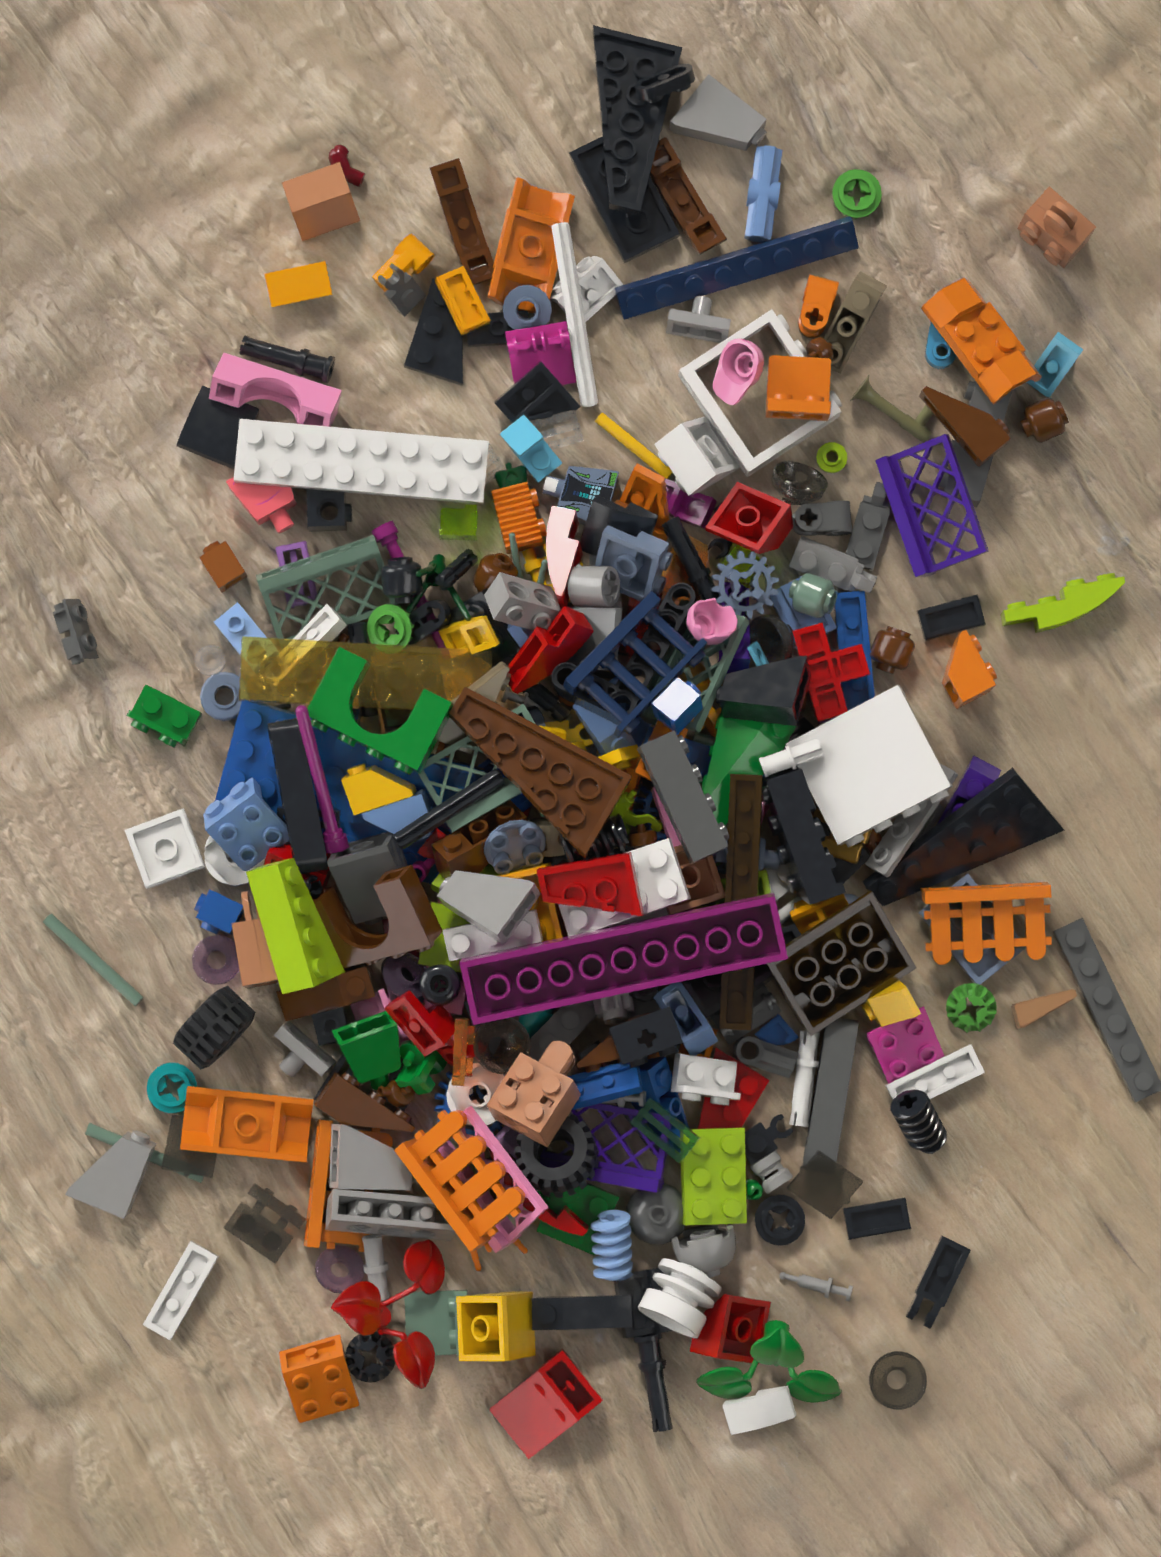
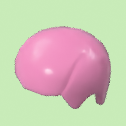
M716 598L696 601L688 609L686 626L697 641L704 638L707 641L706 645H718L736 631L738 619L731 606H720Z

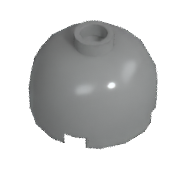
M718 1224L698 1226L685 1230L683 1232L684 1237L679 1240L677 1236L671 1238L677 1261L699 1269L709 1278L720 1275V1269L729 1265L735 1255L736 1236L733 1225L726 1224L727 1230H719Z

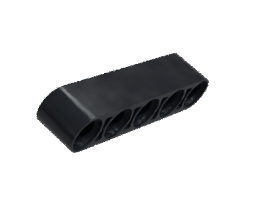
M297 718L267 723L292 858H294L301 874L327 870V856L311 773Z

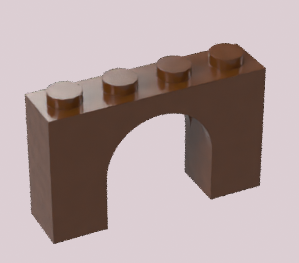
M413 865L387 871L373 885L388 917L389 932L387 934L374 935L356 927L348 918L334 886L322 889L319 895L311 896L344 971H348L355 965L362 963L365 966H369L389 956L391 959H396L405 955L408 951L416 949L418 952H423L435 945L434 941L443 931Z

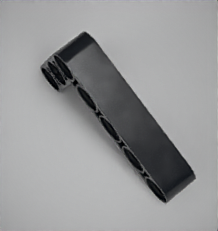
M686 583L673 585L658 608L660 611L659 615L667 623L675 625L674 629L681 636H683L687 629L688 609L696 602L693 588ZM679 597H688L690 599L689 603L684 606L674 603ZM649 624L641 641L651 650L661 652L659 657L667 664L676 647ZM635 652L625 667L633 676L645 678L643 685L650 691L653 690L660 677ZM565 662L553 669L552 681L559 696L616 725L620 724L595 699H589L586 691L582 692L578 689L571 695L559 683L563 677L569 676L578 666ZM592 674L595 677L594 682L618 704L627 703L630 705V709L627 711L629 714L642 701L619 679L615 685Z

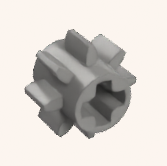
M629 993L593 1000L595 1015H598V1019L604 1018V1023L607 1025L624 1023L628 1020L627 1012H634L633 999L629 996Z

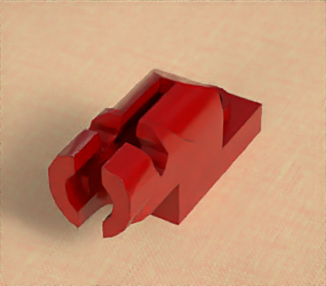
M410 990L389 1002L384 1008L424 1057L437 1050L444 1060L457 1070L461 1063L463 1065L467 1064L481 1049L471 1036L465 1037L464 1030L466 1029L461 1024H458L443 1006L433 1005L426 1009Z

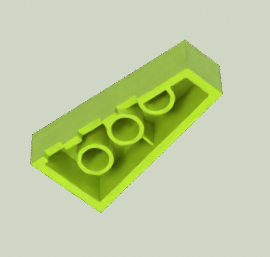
M294 858L262 865L247 871L246 874L282 994L315 987L344 973V968Z

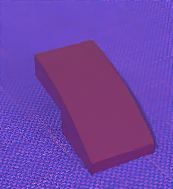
M665 478L669 516L674 518L679 516L681 521L705 530V526L708 524L717 501L713 497L701 493L688 496L686 492L678 487L676 482Z

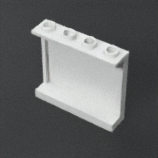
M899 685L786 743L791 748L814 739L819 740L823 749V756L799 764L797 767L803 770L809 790L838 845L846 843L849 848L865 839L864 833L873 828L878 833L892 826L891 819L900 814L905 819L921 810L920 804L929 799L934 804L948 797L947 790L953 787L908 704L903 689Z

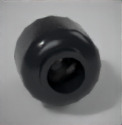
M412 557L388 559V564L381 568L384 595L395 598V603L398 604L413 602V596L423 591L422 576H416V572L421 569V565L413 562Z
M443 964L427 968L419 981V988L423 998L430 1004L437 1006H446L452 1003L458 997L461 989L457 973L451 967ZM440 980L445 981L446 985L441 984ZM437 982L438 987L435 989L434 985ZM441 988H446L443 992H438Z

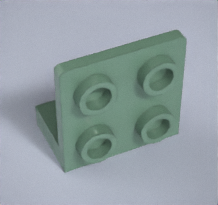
M468 1290L437 1291L429 1295L424 1292H413L405 1296V1327L407 1337L410 1333L419 1331L429 1338L434 1347L435 1355L456 1354V1356H459L456 1296L468 1295Z

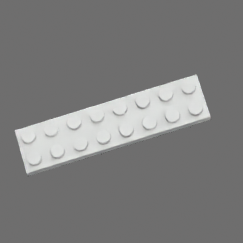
M240 419L234 482L483 504L489 441Z

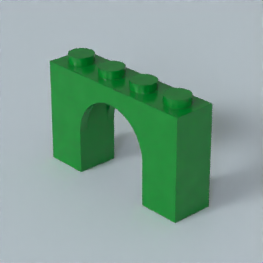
M339 647L307 708L312 727L323 733H326L328 729L338 733L337 739L351 747H354L356 743L366 747L365 753L377 760L383 761L384 757L395 761L393 767L405 774L411 775L412 771L421 774L449 719V712L453 707V703L423 689L408 720L399 729L387 734L370 733L357 724L353 714V701L371 665L366 659Z

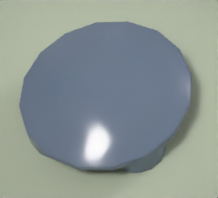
M526 820L509 821L499 825L489 834L484 844V854L488 863L494 867L495 872L498 874H507L510 871L521 870L528 866L535 867L543 861L542 853L545 849L546 838L542 829L533 822Z

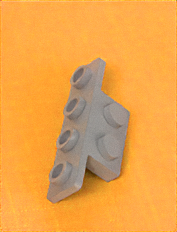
M940 764L949 782L953 784L958 774L954 770ZM930 799L919 805L921 809L919 812L905 819L902 814L898 815L893 825L890 826L867 860L866 865L883 876L889 877L910 845L934 826L945 809L939 804L940 801L932 804Z

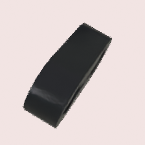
M438 599L428 601L410 613L409 619L413 625L419 623L421 627L414 631V635H411L413 639L407 645L422 642L450 621L451 609L445 601ZM439 608L441 613L438 615V619L428 621L426 618L433 613V609Z

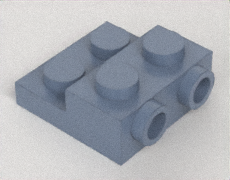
M608 525L602 533L595 566L614 567L620 579V593L642 601L651 591L657 595L662 593L667 578L662 576V572L668 569L673 554L668 552L669 542L643 531L637 537H634Z

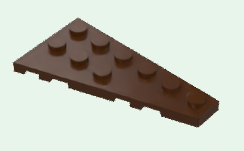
M464 687L450 710L449 717L566 840L586 858L629 785L632 775L473 690Z

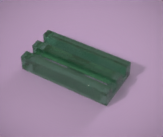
M652 1097L647 1100L645 1106L640 1109L637 1116L630 1122L678 1163L684 1160L700 1139L697 1134ZM653 1108L688 1137L690 1141L686 1144L649 1113L650 1109ZM645 1118L654 1127H656L665 1136H667L671 1141H673L677 1146H679L682 1149V1151L679 1153L677 1150H675L671 1145H669L665 1140H663L659 1135H657L653 1130H651L647 1125H645L642 1122V1119Z

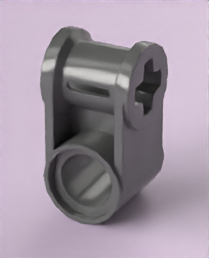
M850 501L803 504L792 516L794 525L792 529L800 536H843L852 533ZM804 514H807L808 519H813L809 526H806L805 521H800Z

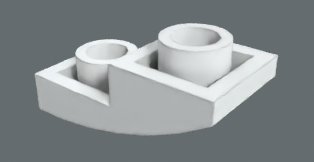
M788 1386L758 1390L755 1396L726 1400L722 1405L731 1435L775 1425L796 1416Z

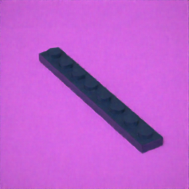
M848 216L615 287L614 289L621 315L625 320L694 299L696 296H704L859 248L853 220Z

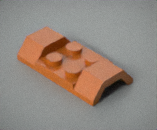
M516 178L493 264L494 271L487 295L488 298L496 304L503 306L504 300L511 290L522 285H532L545 292L550 300L558 268L552 225L561 222L569 223L575 195L553 193L531 186L523 178ZM529 301L519 303L518 311L528 310V313L536 312L533 303Z
M962 278L941 289L922 306L923 312L993 405L999 402L1012 389L1029 380L1037 382L1042 378L1025 355L1026 349L990 302H985L972 283L966 278Z
M187 1086L180 1149L307 1163L314 1099Z

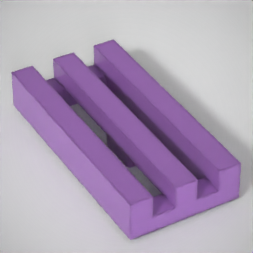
M306 541L275 547L279 567L286 565L283 552L289 551L291 563L298 561L297 549H301L303 559L310 557ZM309 580L311 596H308V598L314 600L317 595L316 585L314 581ZM302 584L298 593L305 596ZM285 592L286 601L288 604L292 595ZM298 598L294 600L291 608L304 606L309 603Z

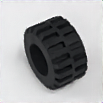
M229 986L220 988L181 1026L174 1037L173 1044L200 1070L207 1068L219 1059L252 1023L256 1012Z
M572 1113L566 1117L550 1142L564 1140L574 1145V1153L571 1159L563 1166L557 1168L543 1166L540 1163V1156L545 1146L522 1134H518L516 1139L519 1146L515 1147V1155L519 1169L536 1191L541 1190L542 1194L548 1197L551 1193H554L556 1198H563V1192H568L569 1196L576 1194L574 1189L578 1186L583 1190L588 1186L585 1180L587 1178L592 1180L595 1176L593 1168H598L599 1160L597 1155H599V1151L593 1135L584 1121L580 1122L578 1117Z

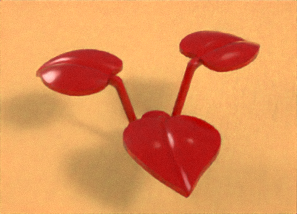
M430 1239L415 1242L407 1249L404 1255L405 1273L414 1282L411 1287L385 1301H381L378 1288L371 1282L361 1281L345 1289L331 1306V1309L339 1314L349 1327L360 1335L368 1336L378 1331L379 1335L387 1334L399 1337L402 1341L397 1342L393 1348L395 1363L403 1376L419 1389H424L431 1377L435 1364L434 1347L429 1338L419 1331L412 1332L407 1337L404 1332L388 1329L387 1325L391 1321V1312L387 1306L415 1292L419 1287L425 1294L429 1295L437 1292L442 1286L445 1277L444 1260L440 1250Z

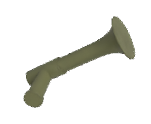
M868 375L850 401L861 399L869 402L921 442H926L932 432L924 426L933 415L932 411L925 405L916 419H913L881 397L870 385V375Z

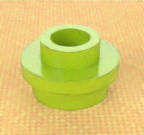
M825 443L817 452V464L826 473H837L847 463V452L838 443ZM829 452H834L837 454L838 460L836 462H829L826 455Z

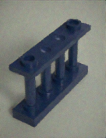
M653 591L565 679L563 685L571 695L578 689L582 692L586 691L620 722L614 732L617 738L624 732L630 735L642 722L639 717L651 705V702L689 665L693 668L696 667L706 656L703 650L707 641L704 638L693 647L659 615L660 611L657 607L661 599ZM643 622L646 625L651 624L685 656L673 669L637 637L638 633L635 630ZM621 645L625 648L629 646L663 677L652 691L646 688L615 659L617 655L614 652ZM599 667L604 670L607 668L642 700L630 714L594 682L595 677L592 674Z

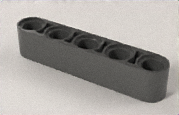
M840 1017L824 1027L802 1168L834 1173L858 1032V1020Z

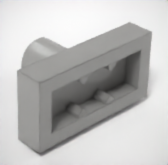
M696 296L693 301L692 312L670 308L666 333L721 343L728 338L731 319L710 316L712 300L705 296Z
M290 1021L282 1025L274 1034L277 1039L291 1050L279 1065L282 1071L291 1077H294L305 1063L321 1077L336 1063L332 1057Z

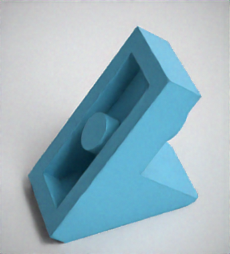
M1057 332L1034 365L1042 378L1037 382L1029 380L1026 383L1046 397H1050L1083 349L1060 332Z
M525 415L521 416L499 434L537 483L562 464L543 439V435Z

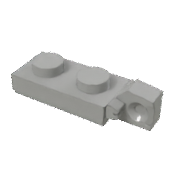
M801 536L789 564V567L831 580L834 586L852 592L857 588L871 593L877 576L863 571L864 565L858 562L859 559L804 536Z

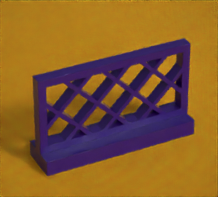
M949 434L941 435L894 455L884 456L875 460L915 577H928L937 571L989 552ZM943 443L946 456L942 465H939L929 460L928 457L934 446ZM925 450L923 456L917 454ZM909 456L921 460L914 476L904 472L900 460ZM926 463L940 469L933 485L919 480ZM949 463H950V466H951V469H952V470H950V469L947 468V466H948ZM945 472L954 476L956 481L952 495L938 489ZM917 483L930 489L924 506L914 502L912 496ZM959 492H960V495H961L962 500L959 499V498H957ZM935 493L949 498L943 515L929 509ZM955 502L964 505L966 510V516L962 524L948 518ZM927 513L940 518L934 535L924 531L922 525ZM969 521H970V524H971L972 529L969 528V527H967ZM946 522L960 528L953 544L939 538ZM965 531L975 536L979 548L967 552L958 547ZM939 542L951 549L946 560L936 564L932 552L936 543ZM956 551L961 553V555L954 557Z
M604 1103L587 1106L580 1111L572 1110V1113L578 1117L580 1122L583 1120L581 1114L590 1108L597 1109L604 1119L602 1123L592 1130L588 1127L598 1147L599 1155H597V1158L602 1155L606 1161H599L598 1168H593L595 1176L591 1181L656 1193L661 1191L664 1184L663 1173L673 1116ZM605 1111L614 1112V1114L608 1117ZM620 1114H625L629 1116L635 1127L621 1136L611 1120ZM636 1117H642L646 1119L639 1123ZM651 1119L664 1121L662 1135L652 1141L642 1126ZM607 1124L617 1139L603 1149L593 1133ZM638 1129L648 1145L634 1154L624 1139ZM565 1141L568 1147L560 1153L547 1151L548 1147H545L540 1156V1163L549 1168L563 1166L571 1159L572 1155H566V1153L570 1150L574 1153V1145ZM659 1141H661V1142H660V1148H659V1151H658V1149L656 1148L655 1144L658 1143ZM620 1142L630 1158L622 1164H615L606 1152ZM649 1148L652 1149L658 1158L656 1171L644 1169L637 1159L638 1156ZM633 1161L636 1167L626 1165Z

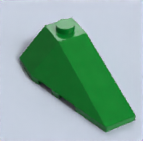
M721 711L715 729H717L715 743L710 747L709 756L711 760L708 773L704 776L701 787L704 795L709 793L715 803L716 811L713 814L717 823L723 822L724 825L728 823L730 774L764 775L759 758L782 751L797 726L723 718Z

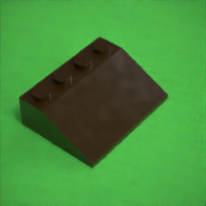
M871 890L786 944L788 959L766 964L799 1024L810 1036L917 968Z

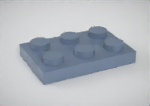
M966 874L951 887L975 886L977 884L969 874ZM981 901V908L993 907L991 901ZM961 902L949 903L950 909H961ZM927 905L918 914L930 927V919H924V911L930 910V906ZM981 916L982 940L994 939L993 916ZM962 917L950 918L951 941H963ZM1014 931V938H1019ZM1026 946L1014 947L1015 953L1013 958L1026 949ZM983 948V957L977 963L968 962L963 956V950H951L953 958L973 983L982 984L1009 962L999 960L995 955L994 948Z

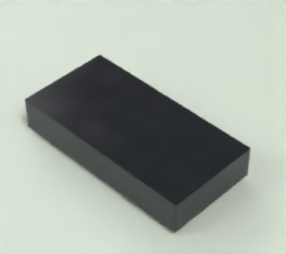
M978 594L917 610L925 641L986 625Z
M905 1197L843 1208L848 1240L911 1229Z

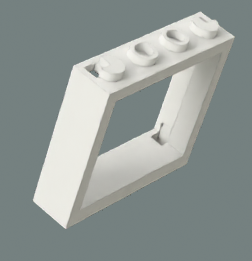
M772 309L681 368L678 377L718 433L746 477H749L839 418L841 414L839 407L842 406V403L836 393L831 390L829 395L831 411L828 421L810 420L753 458L696 372L721 356L728 342L734 339L747 340L768 325L789 356H807L802 343L798 339L793 341L787 332L790 330V327L781 314L776 316Z

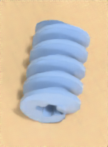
M621 1210L603 1211L598 1214L599 1220L591 1223V1229L598 1231L592 1234L591 1240L599 1243L592 1247V1252L599 1255L593 1258V1264L598 1266V1268L594 1269L593 1275L596 1278L609 1281L629 1279L633 1276L631 1272L633 1262L630 1260L632 1258V1250L630 1249L632 1245V1239L630 1238L631 1227L629 1225L631 1216L629 1213Z

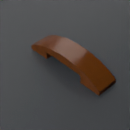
M666 137L662 138L657 145L650 176L678 225L698 254L701 255L723 243L727 238L712 213L709 214L681 167V161Z
M457 158L430 167L434 185L461 266L465 267L473 285L492 279L494 262L469 192V186L460 159Z

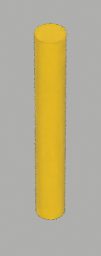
M603 412L597 417L595 422L658 474L669 479L673 472L660 458Z

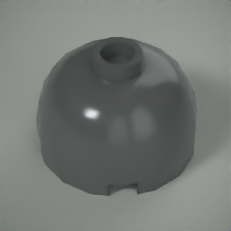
M664 1183L660 1192L656 1193L637 1189L631 1195L626 1212L631 1216L629 1223L631 1231L639 1240L650 1245H664L672 1242L671 1238L676 1236L678 1238L684 1232L686 1226L683 1225L682 1194L675 1187Z

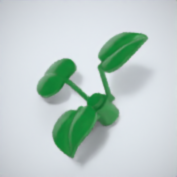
M780 1320L767 1322L764 1326V1337L757 1340L751 1346L750 1354L754 1359L747 1373L743 1374L736 1367H721L701 1375L696 1380L699 1387L717 1397L724 1399L742 1398L751 1392L752 1384L748 1380L752 1378L758 1363L788 1368L789 1375L793 1380L788 1381L786 1386H788L791 1396L800 1401L810 1403L825 1402L842 1393L838 1381L824 1371L807 1370L799 1375L795 1372L794 1367L804 1362V1351L798 1341L789 1333V1325Z

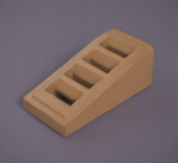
M1066 990L1012 1004L1011 1010L1016 1028H1025L1072 1001L1077 996L1076 990Z

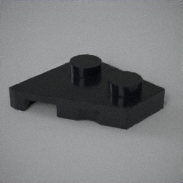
M542 361L538 362L494 401L512 423L523 415L529 421L552 417L555 414L570 410L574 411L581 407Z

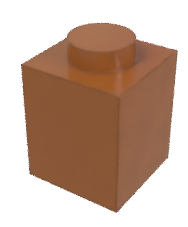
M219 541L213 542L203 549L204 554L199 558L221 593L248 577L226 541L221 544Z

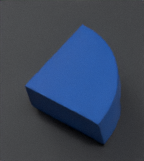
M779 1014L754 1034L760 1040L774 1045L789 1044L799 1038Z

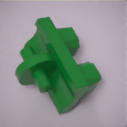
M406 1040L400 1046V1055L403 1058L404 1066L395 1082L400 1088L411 1086L417 1095L430 1093L435 1086V1082L429 1074L440 1073L445 1068L447 1062L437 1050L424 1057L411 1040Z

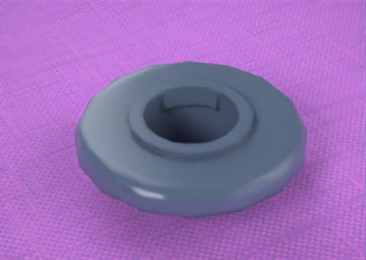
M522 285L511 290L503 304L504 318L514 330L546 325L552 313L551 302L546 293L532 285ZM522 301L533 303L536 308L535 315L531 318L522 317L518 312L519 303Z
M230 672L215 673L209 677L203 684L200 693L201 705L205 712L214 719L222 721L237 718L242 699H249L250 697L248 686L244 680L235 673ZM221 688H229L234 693V699L229 705L224 706L217 703L216 693Z

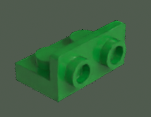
M145 684L132 711L129 710L126 716L133 720L131 723L132 727L146 734L151 729L160 734L158 740L175 748L177 743L185 747L202 713Z

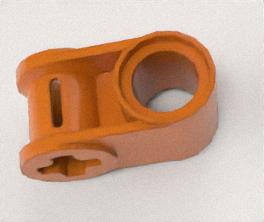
M809 274L798 321L799 330L804 336L816 338L824 332L830 310L833 308L839 282ZM811 316L817 317L816 325L810 324Z

